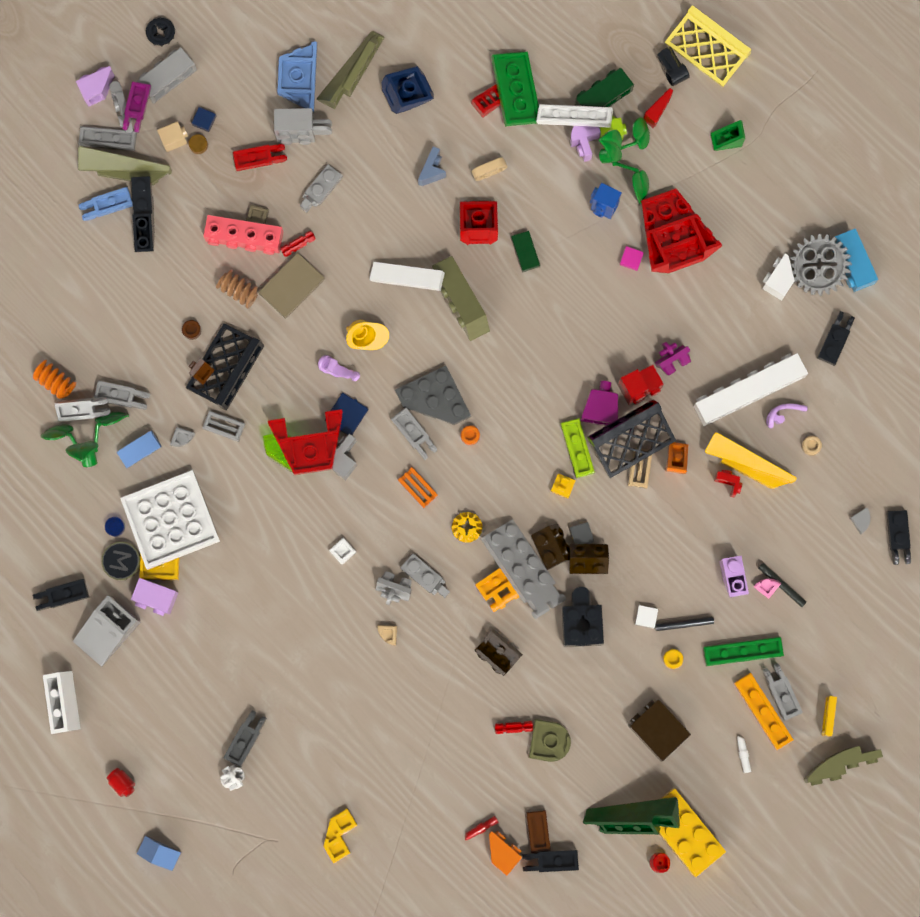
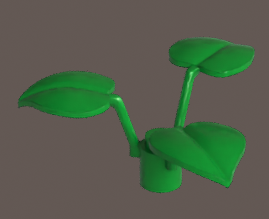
M640 117L633 123L634 142L621 146L622 137L618 130H610L599 139L600 143L604 146L599 152L601 163H612L613 166H619L635 172L632 176V183L639 204H641L642 200H645L649 191L648 176L644 170L639 171L638 168L618 163V161L622 158V149L638 144L639 149L643 150L648 146L650 140L649 128L644 118Z
M112 411L109 415L96 417L94 442L77 443L72 433H70L74 430L73 426L67 424L51 427L40 436L45 440H58L65 436L70 437L73 445L65 449L66 453L72 458L81 461L83 467H92L98 463L95 453L98 452L97 448L99 447L98 434L100 426L115 424L129 417V414Z

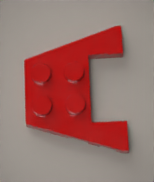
M342 409L325 412L327 432L288 437L285 418L268 420V424L294 475L333 470L343 415Z

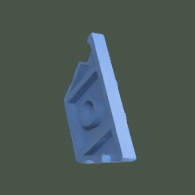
M312 42L311 45L301 49L300 47L292 53L280 56L278 69V95L303 108H312L313 112L315 107L317 42Z

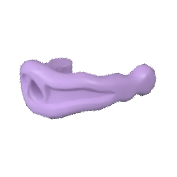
M323 355L319 359L318 368L324 373L331 374L334 377L351 378L352 381H357L360 378L359 372H354L340 366L337 360L328 355Z
M781 404L776 406L768 413L766 419L767 426L771 429L774 427V422L781 424L785 421L784 416L776 414L780 410L793 409L806 412L808 407L799 404Z

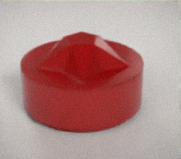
M655 853L650 858V867L656 873H665L670 868V859L665 853Z

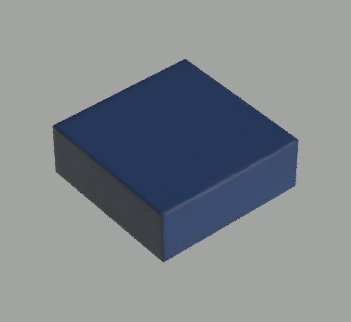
M199 107L191 124L210 132L217 116L215 113Z

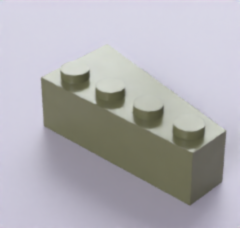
M453 256L432 265L433 270H440L445 273L441 294L444 299H448L449 308L452 313L456 314L458 324L461 329H464L469 341L490 332L487 316Z

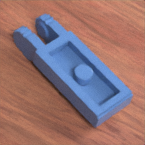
M125 187L91 198L92 200L79 204V209L86 210L94 206V211L85 213L82 216L84 221H88L132 207L133 202L129 189Z

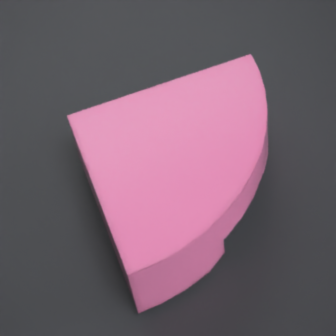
M770 578L762 579L753 587L769 599L781 585V582Z

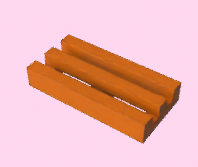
M412 467L398 479L400 484L423 509L438 496ZM411 474H413L416 477V479L428 490V492L432 495L431 497H429L420 488V486L410 477ZM406 478L427 500L426 502H423L405 483L404 480Z

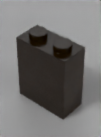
M658 699L655 702L651 700L644 707L646 711L641 716L637 713L630 720L632 724L629 728L660 762H663L691 734Z

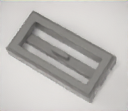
M209 411L203 429L239 442L246 424ZM211 417L237 425L239 429L211 420ZM208 424L218 426L220 428L229 430L237 434L236 436L231 435L229 433L209 427Z

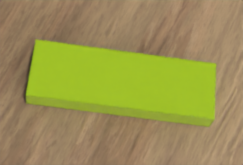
M580 419L562 422L561 427L575 477L580 478L595 474Z

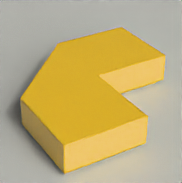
M348 808L332 817L329 822L323 847L333 864L351 853L341 835L357 826Z

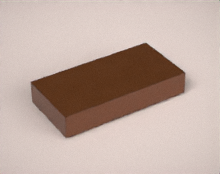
M546 810L526 812L531 852L551 850Z

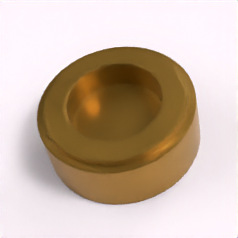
M196 134L190 138L189 147L193 153L202 154L207 150L208 142L203 135Z

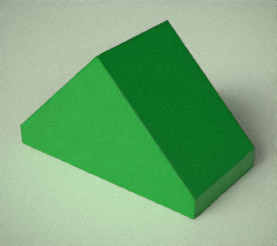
M742 120L711 132L714 151L743 146L746 138Z

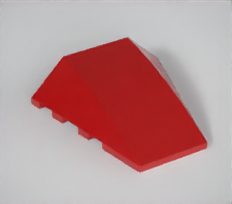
M677 188L641 201L651 272L672 273L706 260L722 247V243L713 236V232L704 225L699 215L695 214L690 204Z

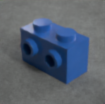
M601 183L599 188L595 187L591 194V210L596 216L601 218L604 216L611 220L619 205L622 192Z

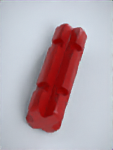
M308 231L304 236L301 235L289 242V245L282 246L280 250L287 257L292 254V251L296 252L306 246L308 242L315 241V235L312 231Z
M532 721L495 724L496 734L533 731Z

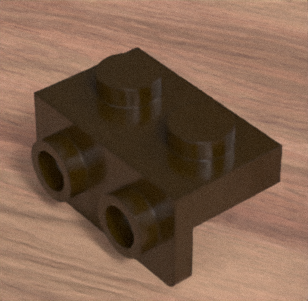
M558 524L549 525L531 535L547 570L570 560L569 545L566 543L563 530Z
M570 544L569 574H608V544Z
M494 629L475 649L478 657L483 661H487L492 666V669L502 676L523 655Z

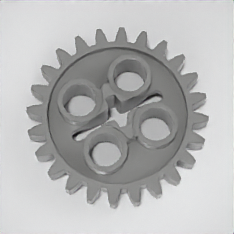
M821 234L818 235V239L811 235V241L804 238V245L797 244L800 248L799 251L793 250L796 257H790V259L794 261L791 264V268H794L792 271L793 275H796L794 282L800 281L798 287L802 288L805 286L804 292L807 293L811 289L812 295H815L816 291H818L820 296L823 295V291L830 295L831 288L837 291L836 285L838 284L843 287L844 285L841 280H848L845 273H851L847 269V266L852 265L851 262L847 261L851 255L844 254L848 248L841 249L843 243L840 241L836 244V237L830 241L828 234L824 239ZM833 250L834 257L827 260L825 257L826 253ZM810 251H814L815 258L808 261L807 254ZM821 261L824 264L837 263V266H821L820 269L817 266L804 267V264H820ZM829 269L834 270V276L831 279L826 278V272ZM814 270L815 277L810 280L807 279L808 271Z

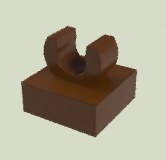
M201 358L197 363L192 361L188 366L191 368L189 374L202 385L215 371Z

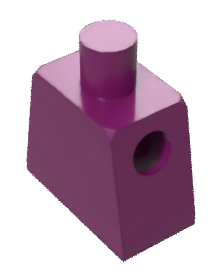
M600 381L599 390L591 389L581 417L582 422L607 426L618 419V394L610 392L611 382Z

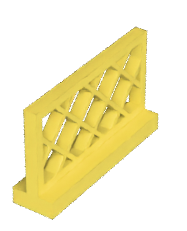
M693 5L665 41L667 46L671 47L722 87L725 86L743 61L751 54V49ZM689 19L695 24V30L684 32V24ZM706 32L709 34L710 41L699 43L698 33ZM696 34L697 43L686 45L685 35ZM683 35L684 45L675 46L671 43L675 36ZM721 43L724 46V52L714 54L713 44ZM710 45L711 54L701 56L699 46ZM697 46L698 56L690 57L687 55L686 48ZM735 54L740 58L736 64L728 65L727 55ZM725 56L726 65L715 67L714 57ZM712 57L713 67H703L701 59ZM726 68L727 76L722 81L716 76V70Z

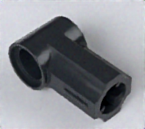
M667 47L657 54V58L666 71V78L671 86H675L690 78L686 66L680 63L671 47Z

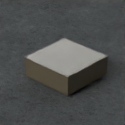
M250 205L246 221L266 224L269 209Z

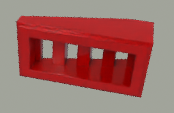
M497 84L471 100V104L482 118L501 105L500 99L496 101L492 96L495 93L499 98ZM487 97L493 102L492 104L488 102ZM483 101L487 105V107L484 108V106L480 102Z
M671 88L644 113V120L652 128L658 123L672 97L673 90Z

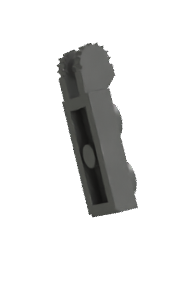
M253 710L245 723H242L223 757L240 768L259 737L260 730L267 719L262 716L255 729L249 727L256 716V712Z

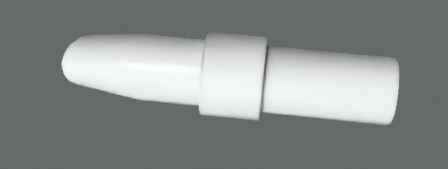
M737 736L738 753L743 772L749 773L751 772L745 739Z

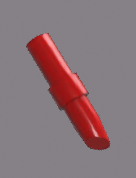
M496 816L483 823L481 822L475 828L465 834V840L482 834L499 823Z

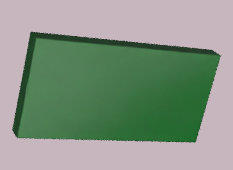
M528 51L493 54L491 59L505 127L538 124L539 104Z

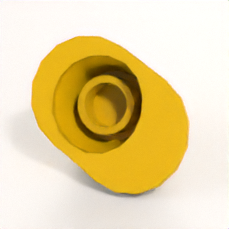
M360 319L346 327L348 332L346 342L353 349L377 350L382 348L389 339V331L383 324Z

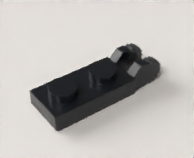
M842 311L839 312L834 324H832L817 359L833 366L836 365L855 319V317L851 316L845 328L838 326L844 317V312Z
M907 510L887 511L889 546L892 552L893 565L899 564L898 550L904 551L905 564H910L911 545Z
M85 579L48 588L46 591L32 595L33 600H39L48 596L49 602L36 606V611L56 608L90 598Z
M578 850L522 854V859L525 860L538 858L539 865L523 867L524 872L579 870Z

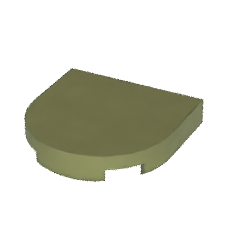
M535 719L529 758L547 762L561 760L569 752L571 746V738L568 731L558 723Z

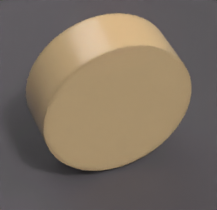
M808 436L802 442V450L809 456L816 455L822 448V443L816 436Z

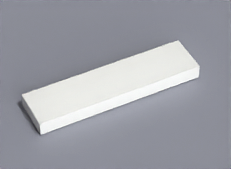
M539 104L537 123L611 127L613 108Z
M374 262L369 280L372 282L441 291L445 273L440 270Z

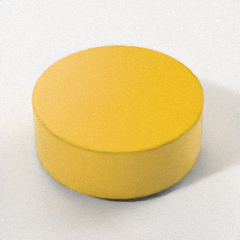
M676 649L668 650L664 654L663 662L666 667L676 669L682 665L683 655Z

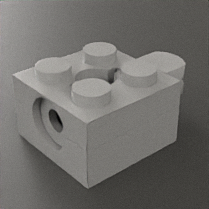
M312 108L274 109V132L278 143L284 145H291L292 143L309 145L311 142H315V135L332 134V121L329 119H314Z

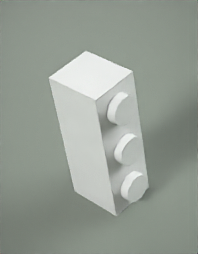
M72 671L43 675L51 734L81 729Z

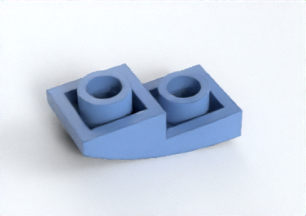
M150 431L119 450L117 454L125 467L129 468L162 446L154 433Z

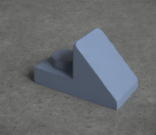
M432 147L418 178V185L424 186L446 178V171L437 168L442 159L439 148Z

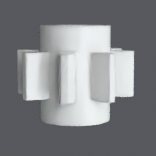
M234 764L222 769L224 774L220 778L224 787L232 791L243 786L241 781L245 779V775L241 768L236 767Z

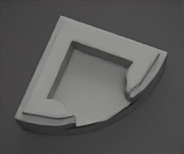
M176 427L170 445L173 447L184 446L194 438L195 433Z
M868 508L850 518L860 535L866 531L870 524Z

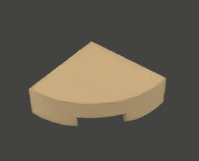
M378 625V632L381 638L386 643L396 646L397 626Z

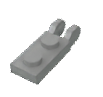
M113 81L109 85L112 100H114L116 112L120 111L121 116H118L120 127H123L126 101L120 83ZM131 118L129 128L125 130L126 134L133 131Z
M98 381L94 399L97 397H107L110 404L146 410L147 405L133 402L134 396L146 399L150 397V394L138 391L135 388Z
M107 397L63 400L54 403L58 421L92 419L111 413L109 408L95 410L96 405L108 403Z
M406 407L391 418L394 425L424 460L428 456L420 447L423 442H426L429 449L434 453L437 451L428 434Z
M777 663L774 665V670L780 680L774 682L767 668L763 669V673L781 716L786 721L803 712L787 677H785L780 665Z

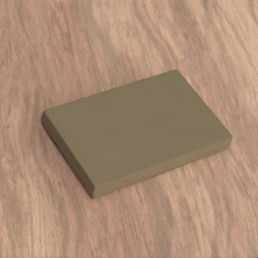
M297 253L258 293L286 319L325 278Z

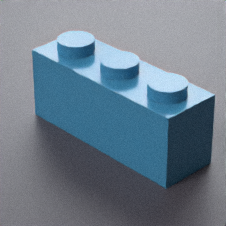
M856 228L835 236L837 238L836 244L840 241L843 243L841 249L848 248L844 254L851 255L847 259L848 262L852 263L851 266H847L851 273H845L848 278L846 282L849 288L856 292L874 285L878 281V277Z

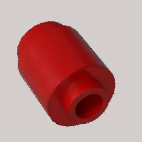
M116 768L106 778L109 781L108 784L120 797H128L135 791L134 781L124 770Z

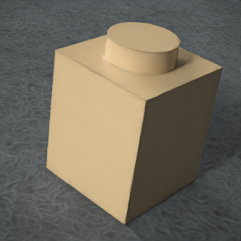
M178 121L157 130L166 152L187 144L185 139L188 137L184 126H179Z

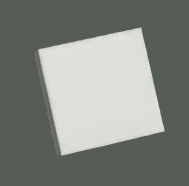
M344 538L329 550L341 565L356 553Z
M639 605L635 625L654 629L658 609Z

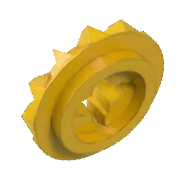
M470 512L460 513L454 518L452 523L453 535L461 542L469 543L475 541L482 533L480 518ZM467 519H469V525L476 528L469 529L466 535L465 529L459 526L465 525Z

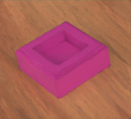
M626 246L620 265L638 271L644 252Z

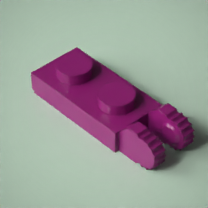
M132 81L124 112L123 130H128L130 118L136 119L134 131L140 132L151 91L150 84Z

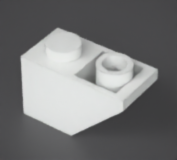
M786 253L782 258H777L773 264L775 270L772 274L768 272L763 280L765 283L763 290L781 301L795 281L789 256Z

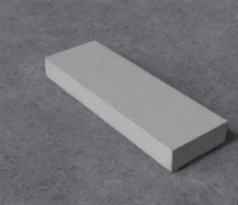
M81 126L78 144L85 147L135 151L137 132L132 131V133L126 134L125 130Z

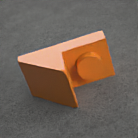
M673 442L668 446L666 472L686 474L689 444Z

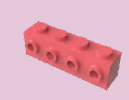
M208 215L203 237L209 245L219 246V244H223L231 249L242 247L246 251L256 252V250H260L265 254L274 255V253L280 254L284 232L282 227Z

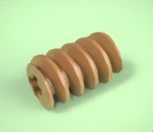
M230 270L219 279L216 288H221V292H227V296H233L235 301L239 300L241 305L246 304V308L249 309L258 296V287L255 286L251 289V282L245 285V278L238 281L239 274L232 277L233 270Z

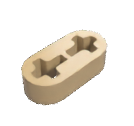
M501 157L476 167L472 170L475 181H480L504 171L508 166L504 158Z

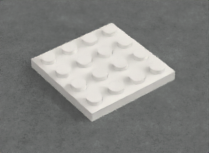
M193 470L120 498L147 570L220 542Z

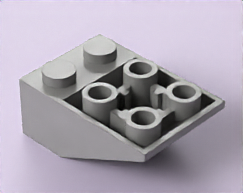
M108 595L94 610L73 642L102 667L141 622Z

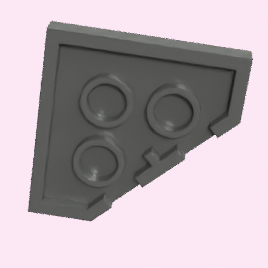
M447 366L439 368L395 390L403 408L406 407L410 411L412 410L452 425H456L471 417Z

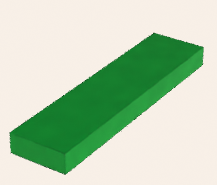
M781 637L703 647L706 666L784 656Z

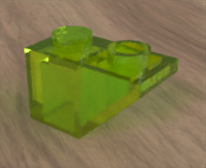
M274 434L264 435L263 440L268 458L289 472H292Z

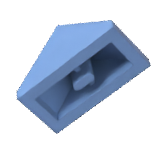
M148 836L144 837L137 852V855L151 864L173 871L181 852Z

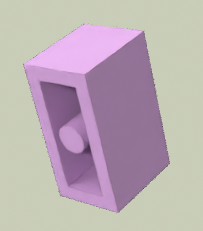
M139 578L131 600L136 602L134 606L146 610L148 606L154 609L153 613L164 616L165 613L170 615L178 592Z

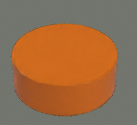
M469 425L462 429L461 440L463 443L474 445L479 441L480 432L475 426Z

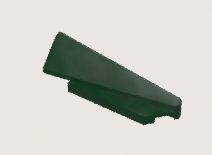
M672 797L590 808L586 810L583 824H595L599 826V831L604 834L659 835L660 826L679 828L678 799Z

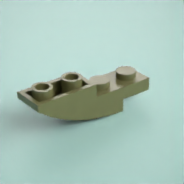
M860 746L845 749L819 763L809 772L804 781L805 783H811V786L822 784V779L830 778V781L842 779L841 775L847 774L845 766H847V769L859 767L858 763L866 761L867 765L877 763V758L883 757L882 751L877 749L862 753Z

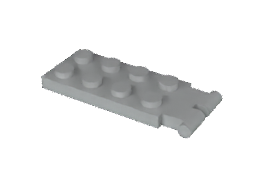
M513 519L481 539L523 603L528 602L533 610L532 616L535 619L548 612L550 608H554L566 600L565 596L559 594L553 586L556 582Z

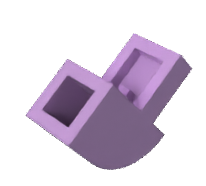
M574 126L572 129L571 147L576 146L578 155L583 157L584 162L592 158V151L588 142L600 138L601 132L599 127Z

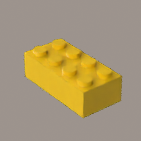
M671 789L661 799L672 797L678 799L680 826L679 828L660 826L659 835L694 877H697L726 851L677 790Z

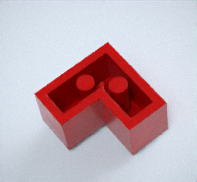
M651 365L641 371L637 369L621 377L618 387L628 405L632 403L637 405L643 402L646 396L651 395L653 397L659 394L664 383L654 365Z

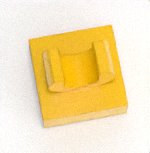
M558 473L551 492L568 499L576 480Z

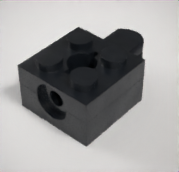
M577 587L572 592V606L562 607L564 647L602 646L604 644L602 605H591L590 591L585 587Z

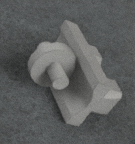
M385 571L383 576L377 580L376 591L382 592L381 597L387 599L386 604L390 606L392 601L399 603L400 599L409 601L412 590L411 580L402 578L400 584L394 583L395 575Z

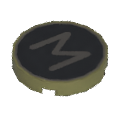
M126 542L111 544L102 555L103 570L109 577L115 580H127L138 572L140 568V555L133 545Z

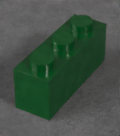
M622 68L618 70L613 69L606 75L605 79L594 82L591 86L592 88L587 91H581L576 96L575 106L611 107L631 93L634 84Z

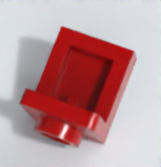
M729 470L718 471L714 482L732 486L730 497L734 498L737 493L740 494L742 489L740 476L732 475L733 472Z

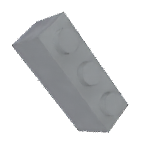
M180 47L178 50H173L165 60L157 62L151 71L143 73L137 82L151 85L149 99L154 104L196 72L197 69L194 62Z

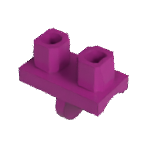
M664 342L662 343L663 350L659 352L662 358L654 362V364L669 376L676 371L672 362L678 360L681 366L691 362L688 354L690 349L684 345L678 347L675 342L671 345Z

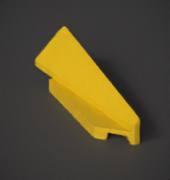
M717 432L714 433L705 450L706 454L721 458L720 463L770 489L794 483L797 479L790 473Z

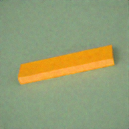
M752 673L747 674L734 683L776 750L794 740Z

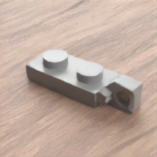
M327 165L303 195L304 201L300 205L301 209L307 213L312 206H320L341 181L343 175L330 165Z
M412 554L401 567L407 575L429 593L435 595L438 592L444 598L450 593L443 586L445 583L443 578L416 555Z

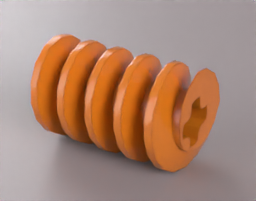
M47 360L41 362L34 371L33 379L39 381L41 386L45 385V389L50 390L58 399L69 396L76 387L77 382L74 381L69 384L71 378L67 377L64 380L65 373L62 372L58 375L59 368H55L52 371V363L46 366Z

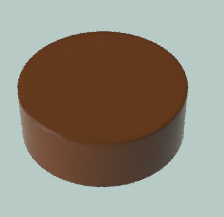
M188 320L182 326V333L189 340L197 339L201 335V326L195 320Z

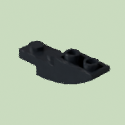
M131 177L135 252H154V198L152 196L151 177Z

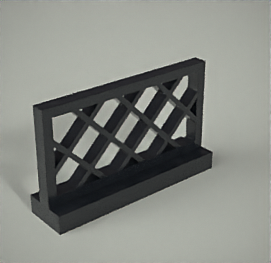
M223 323L202 359L207 364H213L215 371L211 376H216L217 383L208 386L206 381L204 383L205 387L197 390L193 388L197 380L191 377L186 389L227 411L264 345L260 340L252 338ZM228 330L232 332L233 339L223 341L222 336ZM248 340L247 347L239 350L237 341ZM235 343L236 351L226 353L225 345ZM222 346L224 355L214 358L213 351L215 348ZM238 355L239 360L237 364L230 366L228 357ZM225 359L227 367L217 370L215 362ZM228 371V379L220 382L218 374ZM218 387L220 393L217 398L210 397L209 390Z
M652 399L587 436L609 478L614 477L676 441L661 411L662 408L659 402ZM656 414L660 418L658 427L649 424L651 417ZM639 424L644 426L641 436L633 434L634 427ZM648 427L657 429L654 439L645 437ZM660 431L667 432L669 439L664 442L657 441ZM621 434L628 435L625 446L616 443L618 436ZM631 437L640 439L637 449L628 447ZM644 440L653 442L651 449L648 451L641 450ZM605 443L611 445L608 455L602 454L599 449ZM615 446L624 448L621 458L612 456ZM627 449L636 451L635 457L631 461L624 460ZM611 459L619 461L617 469L610 471L608 467Z

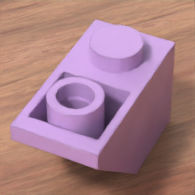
M110 66L101 67L95 73L83 75L76 81L88 107L105 100L110 89L109 85L115 76Z
M742 556L720 560L722 578L729 598L749 594Z

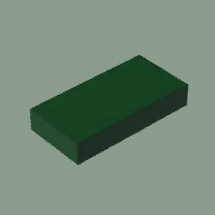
M526 231L511 236L522 272L539 268L540 262L530 232Z

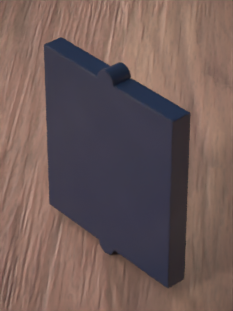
M342 393L331 411L342 409L343 415L340 431L347 435H353L369 409L360 404L357 399H352Z

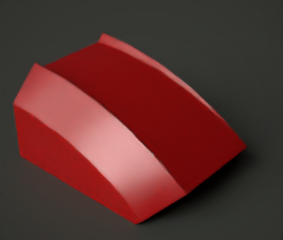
M461 201L460 241L466 245H491L498 240L497 201Z

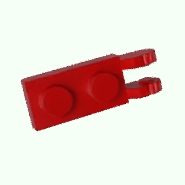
M264 145L233 151L236 171L287 161L286 155L273 157L271 155V152L276 153L285 150V145Z

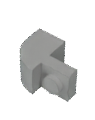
M350 434L347 438L344 436L338 443L339 448H336L333 471L345 481L357 467L356 462L346 456L357 442L356 438Z

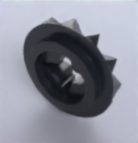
M159 17L148 23L146 36L148 41L154 46L159 45L162 47L163 45L170 44V41L174 39L176 31L170 20ZM157 27L162 31L165 30V37L161 36L160 34L157 35Z

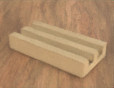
M633 451L632 459H634L636 451ZM652 455L647 457L644 483H640L643 467L642 460L639 462L636 482H633L635 465L631 466L628 486L647 489Z

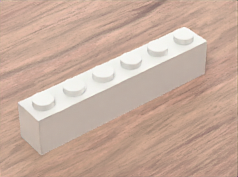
M790 353L783 356L781 361L776 364L771 362L765 365L764 370L760 372L757 370L747 374L748 378L744 380L738 378L730 383L731 386L725 389L722 386L714 390V394L709 397L707 395L696 399L697 402L693 407L703 426H706L805 378L808 372L798 353L793 356Z

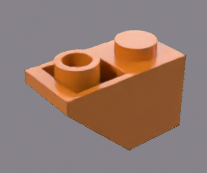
M491 831L489 833L491 862L507 876L521 860L522 856L519 855L521 850L513 843L511 846L505 843L506 837L499 831L495 833Z

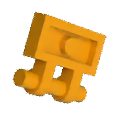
M500 568L475 584L485 601L492 597L495 600V603L489 606L493 612L506 607L505 604L519 598V595ZM507 587L510 592L500 598L498 593Z

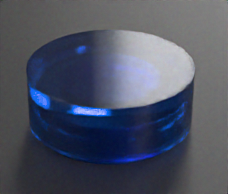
M111 517L105 523V531L110 536L118 537L125 530L124 522L118 517Z

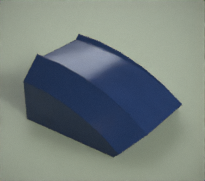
M418 66L387 74L381 82L382 92L389 103L391 111L395 114L411 110L434 99V93L427 78Z

